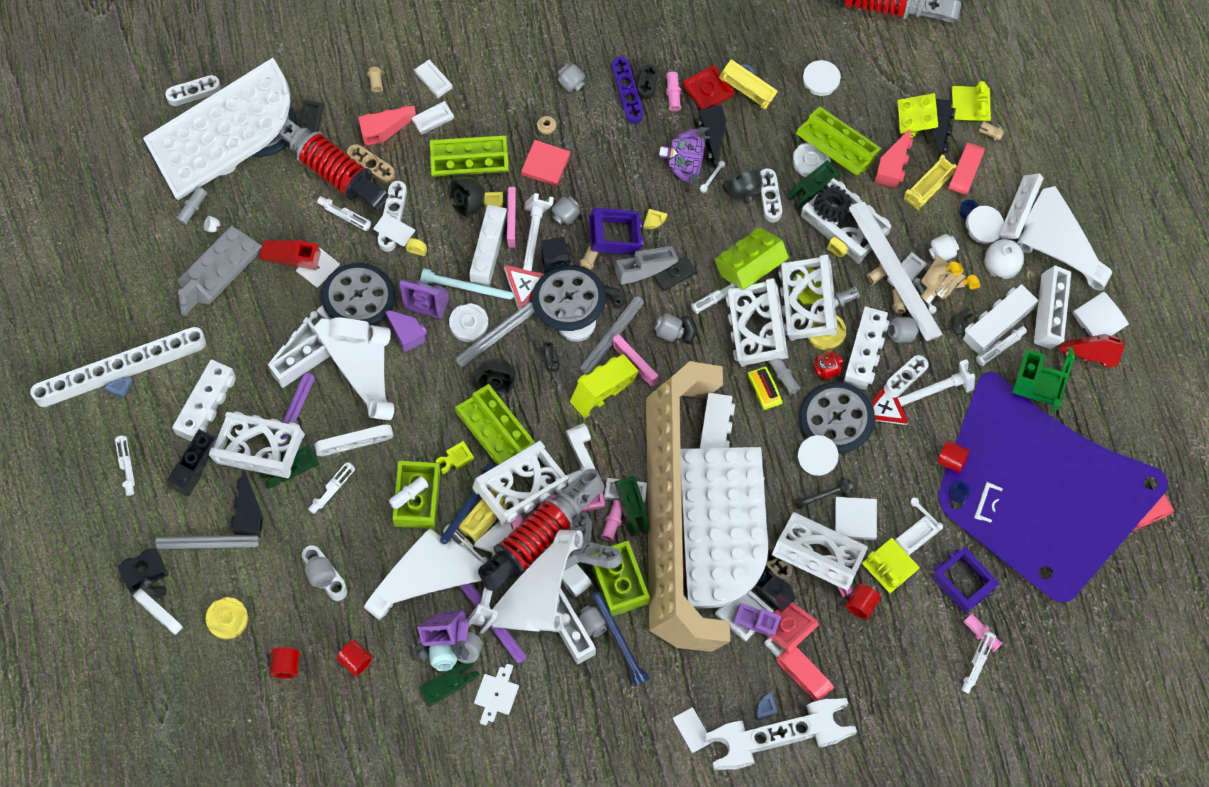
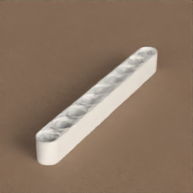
M192 327L33 385L30 393L37 405L47 407L105 386L111 381L129 377L201 351L206 346V339L201 329ZM200 337L199 340L192 341L193 338ZM181 344L178 348H173L174 345ZM156 351H162L159 355H154ZM137 358H142L140 362H134ZM118 365H123L122 368L115 369ZM104 372L101 376H96L97 373ZM84 378L82 383H77L79 379ZM65 385L64 389L58 390L60 386ZM41 393H46L43 397H38Z

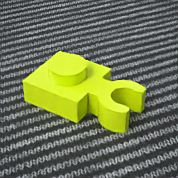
M464 441L448 449L446 451L448 456L439 457L436 463L446 464L441 469L442 474H446L453 465L457 470L473 461L474 457Z

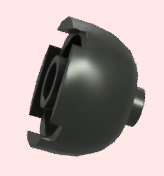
M757 169L724 181V185L732 199L744 200V203L755 200V195L760 193L763 180L760 170Z
M460 177L450 182L449 197L454 199L456 205L452 206L457 214L460 216L471 215L482 207L485 191L478 181L471 177Z
M498 357L487 358L476 369L475 385L481 389L489 384L498 396L500 395L499 392L506 391L508 393L514 388L515 384L513 367L505 359Z

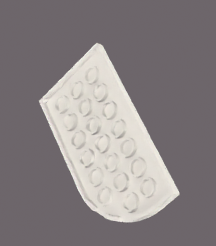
M271 58L143 138L177 200L182 199L195 191L197 187L203 186L255 154L278 135L286 121L290 107L288 83L274 58Z
M761 447L680 449L687 600L695 609L725 606L733 603L753 589L761 577L767 561L768 537Z

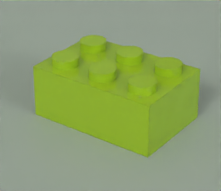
M759 227L742 240H739L734 246L722 252L721 255L715 258V262L721 277L744 291L789 257L782 239Z
M398 461L395 495L402 491L404 486L410 485L420 476L425 479L428 488L418 493L414 500L410 499L398 509L393 510L394 527L436 529L441 474L439 463Z
M629 540L610 546L618 549L622 557L621 564L615 568H605L591 565L608 609L612 616H616L648 605L650 596Z

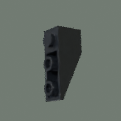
M936 98L938 127L929 130L940 159L944 153H948L949 142L946 141L947 137L952 134L953 125H950L951 119H955L956 108H953V100Z
M722 105L699 110V118H696L698 129L700 127L710 128V130L705 131V135L710 136L709 139H705V145L708 149L706 151L707 159L709 162H712L713 168L717 166L727 121Z
M200 429L197 431L167 479L171 489L187 497L190 496L206 466L210 450L214 447L217 440L216 437Z
M242 471L241 477H238L237 480L239 494L234 499L236 514L231 518V528H233L236 535H258V537H261L264 517L245 471Z
M764 568L757 584L753 587V590L781 613L796 599L790 584Z

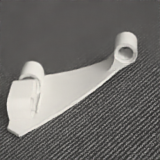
M1056 186L1043 189L1026 219L1024 230L1017 244L1024 253H1031L1034 248L1070 265L1086 276L1090 287L1098 291L1104 290L1112 275L1111 269L1098 261L1085 234Z
M320 319L313 329L344 376L367 404L369 417L391 420L394 414V404L387 402L384 384V346L389 343L390 329L369 325L366 321L354 319Z
M429 529L386 576L366 602L364 609L378 620H381L387 614L390 607H393L394 603L423 594L482 581L478 575V569L483 563L454 541L442 544L440 542L441 536L434 530Z
M558 531L553 544L518 578L492 609L498 612L492 627L538 632L540 630L555 632L562 630L564 618L561 613L556 612L559 592L569 554L575 549H580L583 545V534L581 531Z

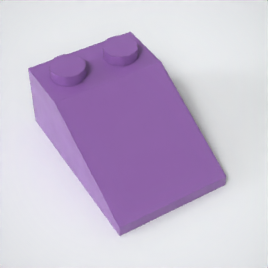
M420 280L400 281L404 309L442 319L449 300L448 290L441 286L427 285Z

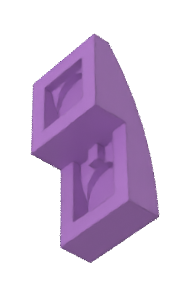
M740 603L733 624L759 633L775 636L781 616L765 609L758 610Z

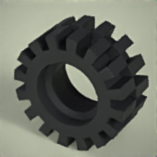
M826 185L824 188H821L815 198L814 210L818 211V216L823 215V220L828 218V222H831L832 219L834 222L841 221L852 205V201L849 199L850 195H845L846 190L843 189L841 191L839 186L834 188V185L830 187ZM827 200L835 202L838 207L831 206Z

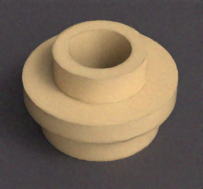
M544 116L538 120L537 128L542 134L549 135L555 131L556 122L552 117Z

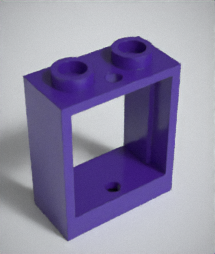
M594 208L589 215L591 251L635 255V252L639 251L643 246V237L640 233L642 220L639 219V211ZM603 222L629 224L630 243L604 241Z
M964 547L960 551L956 549L949 555L950 560L945 564L943 562L939 563L933 569L935 573L932 579L966 615L997 588L999 582ZM961 558L986 583L968 600L944 575Z

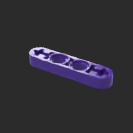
M617 57L612 62V71L627 121L637 124L643 119V109L632 71L626 58ZM618 64H621V66H623V73H621ZM622 79H628L630 81V84L624 86L620 83V81ZM633 95L635 100L631 102L626 101L625 96ZM632 107H634L637 117H634L632 114Z

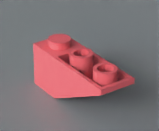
M403 106L400 109L384 110L380 113L365 114L358 117L364 146L384 142L411 122V118L416 116L415 106Z
M908 130L881 157L875 183L897 188L899 181L903 182L905 171L902 168L903 165L907 166L909 154H906V151L911 149L913 138H910L911 130Z

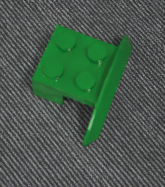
M1069 348L1062 371L1043 366L1045 355L1026 349L1012 393L1051 405L1050 411L1052 412L1061 408L1066 384L1075 360L1073 348Z

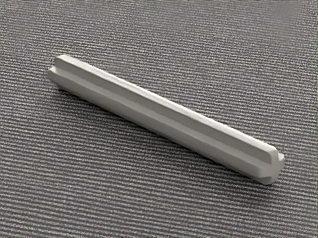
M637 296L632 299L581 365L580 370L584 374L592 372L612 346L613 338L622 333L642 307L644 301Z
M528 302L455 358L456 363L463 367L535 313L532 303Z
M258 535L157 537L155 545L157 549L257 547L259 545Z

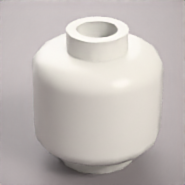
M943 234L931 241L932 248L929 249L933 260L939 255L947 261L956 257L959 247L953 236Z

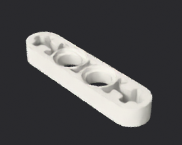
M394 181L388 189L389 197L386 199L384 213L401 222L407 190L403 182ZM397 188H401V191H399L398 198H395V190H397ZM392 204H398L400 206V208L397 211L389 210V207ZM379 233L378 244L380 249L385 252L392 251L397 242L390 239L388 245H384L387 237Z
M381 425L320 440L314 444L317 456H326L391 439L394 435L391 425Z

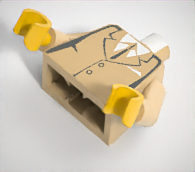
M938 255L921 280L927 286V289L920 297L930 304L936 295L944 300L955 288L965 287L969 284L970 289H977L980 287V283L975 275H970L965 279L966 276L962 274L963 268L960 263H948Z

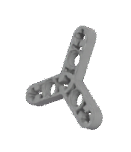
M582 512L577 517L572 518L573 527L570 530H578L585 535L583 536L582 547L573 550L569 554L564 571L579 562L605 568H615L621 564L622 557L617 548L590 542L592 522L587 513Z

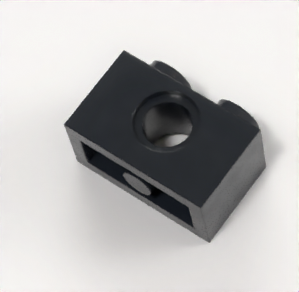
M564 237L541 241V258L545 273L555 268L568 266L571 263L570 244L565 243Z
M156 548L146 549L141 555L135 558H127L117 566L131 593L141 588L140 581L145 576H150L156 582L169 575ZM147 565V569L144 572H138L141 566Z

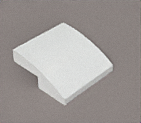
M1105 292L1100 293L1072 311L1081 329L1085 328L1089 336L1101 334L1112 336L1129 325L1122 312Z

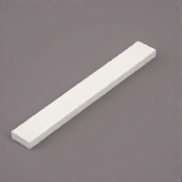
M866 203L853 204L849 207V210L925 340L930 341L943 335Z

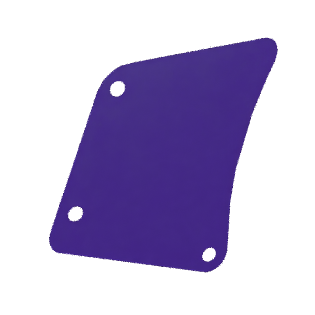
M986 372L978 380L956 444L970 449V454L961 473L949 468L946 469L939 490L940 505L951 520L1055 601L1069 602L1074 599L1166 493L1168 480L1166 475L1156 467L1110 451L1080 436L1039 409L1026 397L1012 393L1014 387L1004 377L995 372ZM1147 477H1153L1157 480L1158 485L1155 489H1147L1144 486V480ZM987 482L1003 488L1000 491L989 487L980 516L991 519L992 522L974 518ZM961 486V489L965 488L966 497H963L961 491H956L954 496H952L951 493L955 489L954 487L959 488ZM957 496L963 500L961 508L954 509L950 506L949 501L952 497ZM999 499V501H997V502L994 504V508H995V512H994L993 509H992V504H993V502H994L995 500ZM1047 566L1052 569L1053 575L1050 579L1040 577L1039 570L1041 567Z

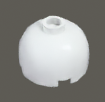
M1002 239L995 241L985 253L984 265L986 270L994 277L999 276L1002 279L1013 278L1020 272L1024 264L1022 248L1012 240Z

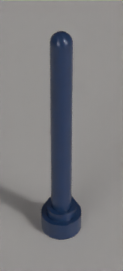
M487 464L483 470V474L496 466L493 464ZM472 492L440 538L442 544H447L480 497L479 493Z
M595 592L593 598L632 671L631 675L633 678L631 680L633 684L637 686L650 679L647 672L639 668L601 593Z

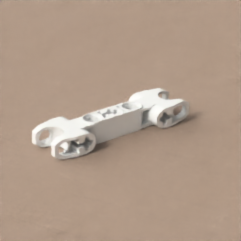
M847 698L823 699L806 705L808 716L745 731L743 721L725 724L716 730L706 733L704 736L706 742H722L728 748V755L713 762V769L736 770L755 763L752 753L816 737L818 747H825L857 733L855 726L840 727L833 720L834 712L847 707ZM803 725L806 728V732L799 733L796 730V726ZM778 730L781 733H785L783 738L780 735H776ZM762 735L766 742L759 744L755 741L754 737Z

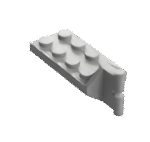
M230 226L178 279L179 285L183 288L178 290L181 315L187 316L197 303L210 304L261 252L262 245L233 226Z

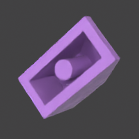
M393 311L386 312L387 321L404 352L426 342V329L422 323H418L416 318Z

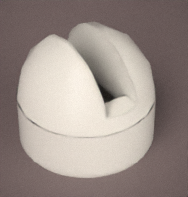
M208 216L204 223V230L208 232L218 231L219 228L217 226H220V221L215 217Z

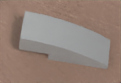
M672 246L636 251L634 258L616 260L615 274L621 285L632 283L669 268L678 262V257Z

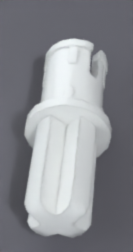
M420 476L410 485L404 486L402 491L389 500V503L394 509H398L410 499L414 500L418 493L428 488L427 482Z

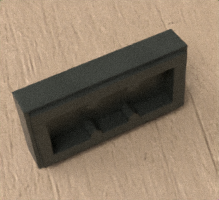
M305 100L299 127L301 129L307 128L311 133L319 132L324 104Z
M685 256L669 268L653 275V278L664 292L695 275L697 271L687 256Z

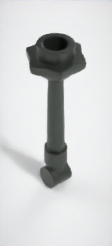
M842 477L838 487L812 496H806L804 499L797 498L795 500L796 507L802 509L805 504H811L816 500L840 491L850 496V491H853L850 479L846 480Z

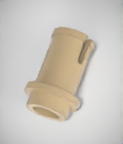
M371 67L367 72V76L370 77L372 92L383 90L382 71L379 67Z
M985 121L979 130V133L994 138V141H1000L1005 132L1002 127H995Z
M589 246L583 259L579 261V266L589 271L594 268L593 263L599 252H592L591 246Z
M881 263L879 267L866 274L868 280L873 285L883 277L888 276Z
M895 288L892 290L894 301L892 309L896 314H903L906 312L907 307Z

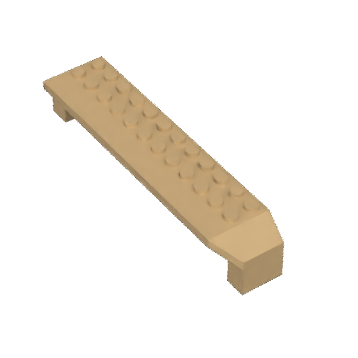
M689 361L646 398L649 631L676 648L712 652L730 642V621L703 618L683 595L679 397L683 395L706 399L708 393H714L723 386V367Z

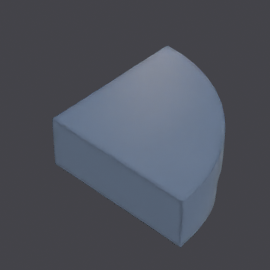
M123 377L122 379L111 381L107 384L105 390L124 398L133 380Z
M772 692L765 695L759 702L756 711L757 720L778 714Z

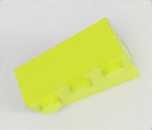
M624 354L617 358L613 357L604 366L599 365L589 375L584 374L578 379V384L570 403L586 419L590 415L589 413L596 405L599 408L604 405L603 400L610 395L616 396L633 383L639 371Z

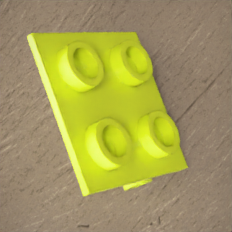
M978 82L976 87L952 86L953 108H956V115L953 120L991 121L990 88L985 82Z
M935 93L898 100L901 134L911 130L910 138H913L917 131L938 127Z
M893 538L888 540L877 551L871 552L868 558L862 562L864 567L889 594L920 569Z

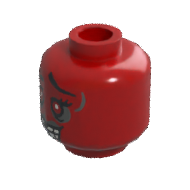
M829 350L815 358L813 367L819 378L823 377L828 380L841 373V365L844 362L839 353L835 355L833 351Z

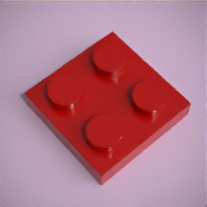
M715 65L693 75L682 83L700 110L715 107L735 94L727 82H722L719 79L721 73Z

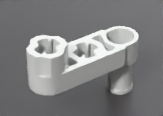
M584 423L565 431L569 444L580 465V470L567 475L569 477L567 486L572 484L585 470L595 469L583 444L591 440L589 431Z

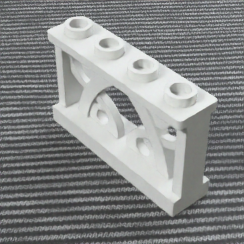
M833 178L827 184L829 187L834 185V188L839 186L841 191L843 189L846 190L845 195H850L849 199H851L852 205L862 202L860 197L846 189L842 182ZM815 196L802 208L801 217L829 240L835 236L842 241L848 248L846 254L860 264L864 257L872 250V247L869 243L864 248L860 246L862 239H866L859 225L858 229L853 227L839 229L837 227L838 221L828 222L827 218L823 220V215L818 216V211L814 210ZM832 201L831 206L838 207V205ZM867 205L884 236H887L890 232L891 224L885 217L878 215L873 207ZM847 232H852L851 238L846 234Z
M828 255L820 256V258L781 263L782 269H779L780 281H783V287L780 288L782 299L785 301V305H782L783 317H786V324H784L785 335H788L791 341L823 335H838L832 267ZM821 267L820 269H817L811 272L810 274L806 270L809 268ZM800 270L805 274L803 279L798 274H796V281L790 279L793 271ZM814 281L815 284L817 282H822V285L819 288H816L813 286L812 282ZM807 285H809L813 292L824 295V298L817 300L812 305L810 312L796 301ZM818 306L824 307V310L822 312H819L817 309V314H815L816 308ZM792 307H793V309L797 312V313H795L794 315H793V312H792ZM800 319V326L806 322V319L809 320V323L805 329L798 330L794 327L795 321ZM813 322L826 324L823 327L812 328Z
M774 278L766 280V282L753 284L744 291L740 288L728 289L729 295L726 296L727 306L731 309L728 317L730 325H733L731 338L732 342L736 345V350H733L735 361H738L744 367L768 360L788 358L779 290ZM768 291L767 293L761 295L757 299L753 295L756 293ZM742 296H749L753 301L749 304L747 300H743L745 305L742 307L738 306V300ZM762 305L763 309L765 306H769V310L763 312L760 306ZM755 310L764 318H772V322L767 323L762 328L760 337L745 327ZM767 330L773 331L771 336L766 334V338H764ZM756 344L759 345L756 353L752 355L745 354L744 348L746 345H751L750 351L755 348ZM763 346L776 348V350L762 352Z
M237 411L234 413L226 412V418L214 448H211L209 453L213 461L221 465L289 478L291 466L301 440L305 435L300 426L293 422H289V424L282 423L277 419L266 420L257 415H252V417L246 416ZM233 426H243L240 431L235 428V432L238 435L236 438L231 435ZM263 433L268 438L271 447L263 448L255 456H251V450L245 442ZM282 435L292 437L288 445L279 447V445L287 442V439H281ZM228 439L231 440L232 442L224 450ZM240 446L245 448V452L243 454L238 453L240 450H242ZM286 451L283 462H281L280 452ZM265 453L269 455L267 459L262 458Z
M541 441L475 479L472 487L476 494L479 493L502 525L507 522H514L523 512H530L536 504L540 502L542 504L546 498L550 499L551 495L559 494L567 488L566 485L569 477L563 473L547 453ZM538 458L543 462V464L546 467L540 468ZM527 466L530 472L523 471L522 467ZM515 472L523 477L533 476L531 492L525 493L510 490L513 484L512 473ZM551 473L556 481L552 484H547L545 480L551 479V477L547 475L541 476V474ZM506 479L508 481V485L506 487H503L505 483H502L500 480ZM487 488L498 494L496 499ZM506 497L505 506L510 502L513 504V507L509 510L503 509L499 503L500 499Z
M793 512L777 541L772 555L848 591L868 547ZM809 544H821L827 547L833 556L820 555L814 552Z

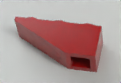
M299 240L264 241L259 259L317 270L321 251L318 244Z
M1101 334L1066 340L1059 344V350L1067 355L1069 348L1072 347L1074 354L1080 356L1085 361L1092 362L1094 360L1100 362L1105 367H1117L1125 347L1124 339Z

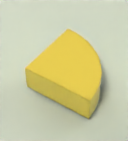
M649 209L643 228L654 229L665 222L667 213Z

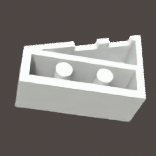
M307 317L303 320L300 328L291 335L292 337L287 344L282 346L268 364L271 374L282 388L331 356L313 329L314 325Z

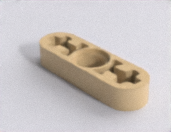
M351 145L347 149V154L351 156V159H355L363 168H368L366 167L368 161L376 162L375 167L368 168L372 171L373 178L383 184H390L394 181L395 172L391 165L360 145ZM359 152L360 157L357 155L353 157L352 153L356 154ZM382 172H384V173H388V172H389L390 176L385 175V176L383 177V173H382Z

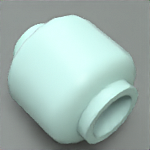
M454 645L430 646L429 657L432 667L438 671L451 670L457 663L456 655L453 653Z

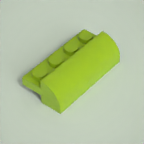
M818 107L811 113L809 119L796 132L803 140L809 142L819 151L825 153L857 176L868 170L881 150L875 143L822 107Z
M506 136L430 140L432 177L509 172Z
M489 384L474 392L470 399L455 407V412L497 465L535 444V441Z

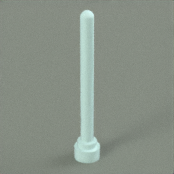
M423 268L420 281L425 282L427 285L434 282L509 300L514 297L513 293L509 291L438 276L432 270Z

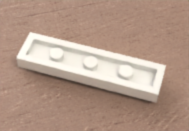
M1040 173L1023 176L999 233L1001 239L1019 238L1044 179Z

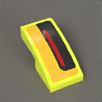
M767 367L748 372V379L756 391V397L763 410L782 404L779 392Z

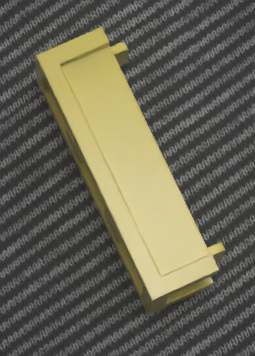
M733 60L729 61L719 76L722 82H727L764 109L767 108L778 92Z
M942 155L939 161L911 190L908 189L905 192L904 200L919 210L954 175L957 166L955 164L952 165Z
M490 489V493L496 499L498 494ZM502 497L499 501L503 509H506L511 504L509 502L505 506L506 497ZM482 499L458 528L464 536L468 535L476 542L498 518Z

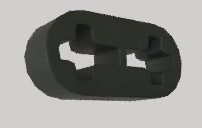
M645 65L641 70L637 92L643 100L650 99L655 91L658 69L654 65ZM652 72L650 79H647V74ZM645 85H648L647 92H643Z

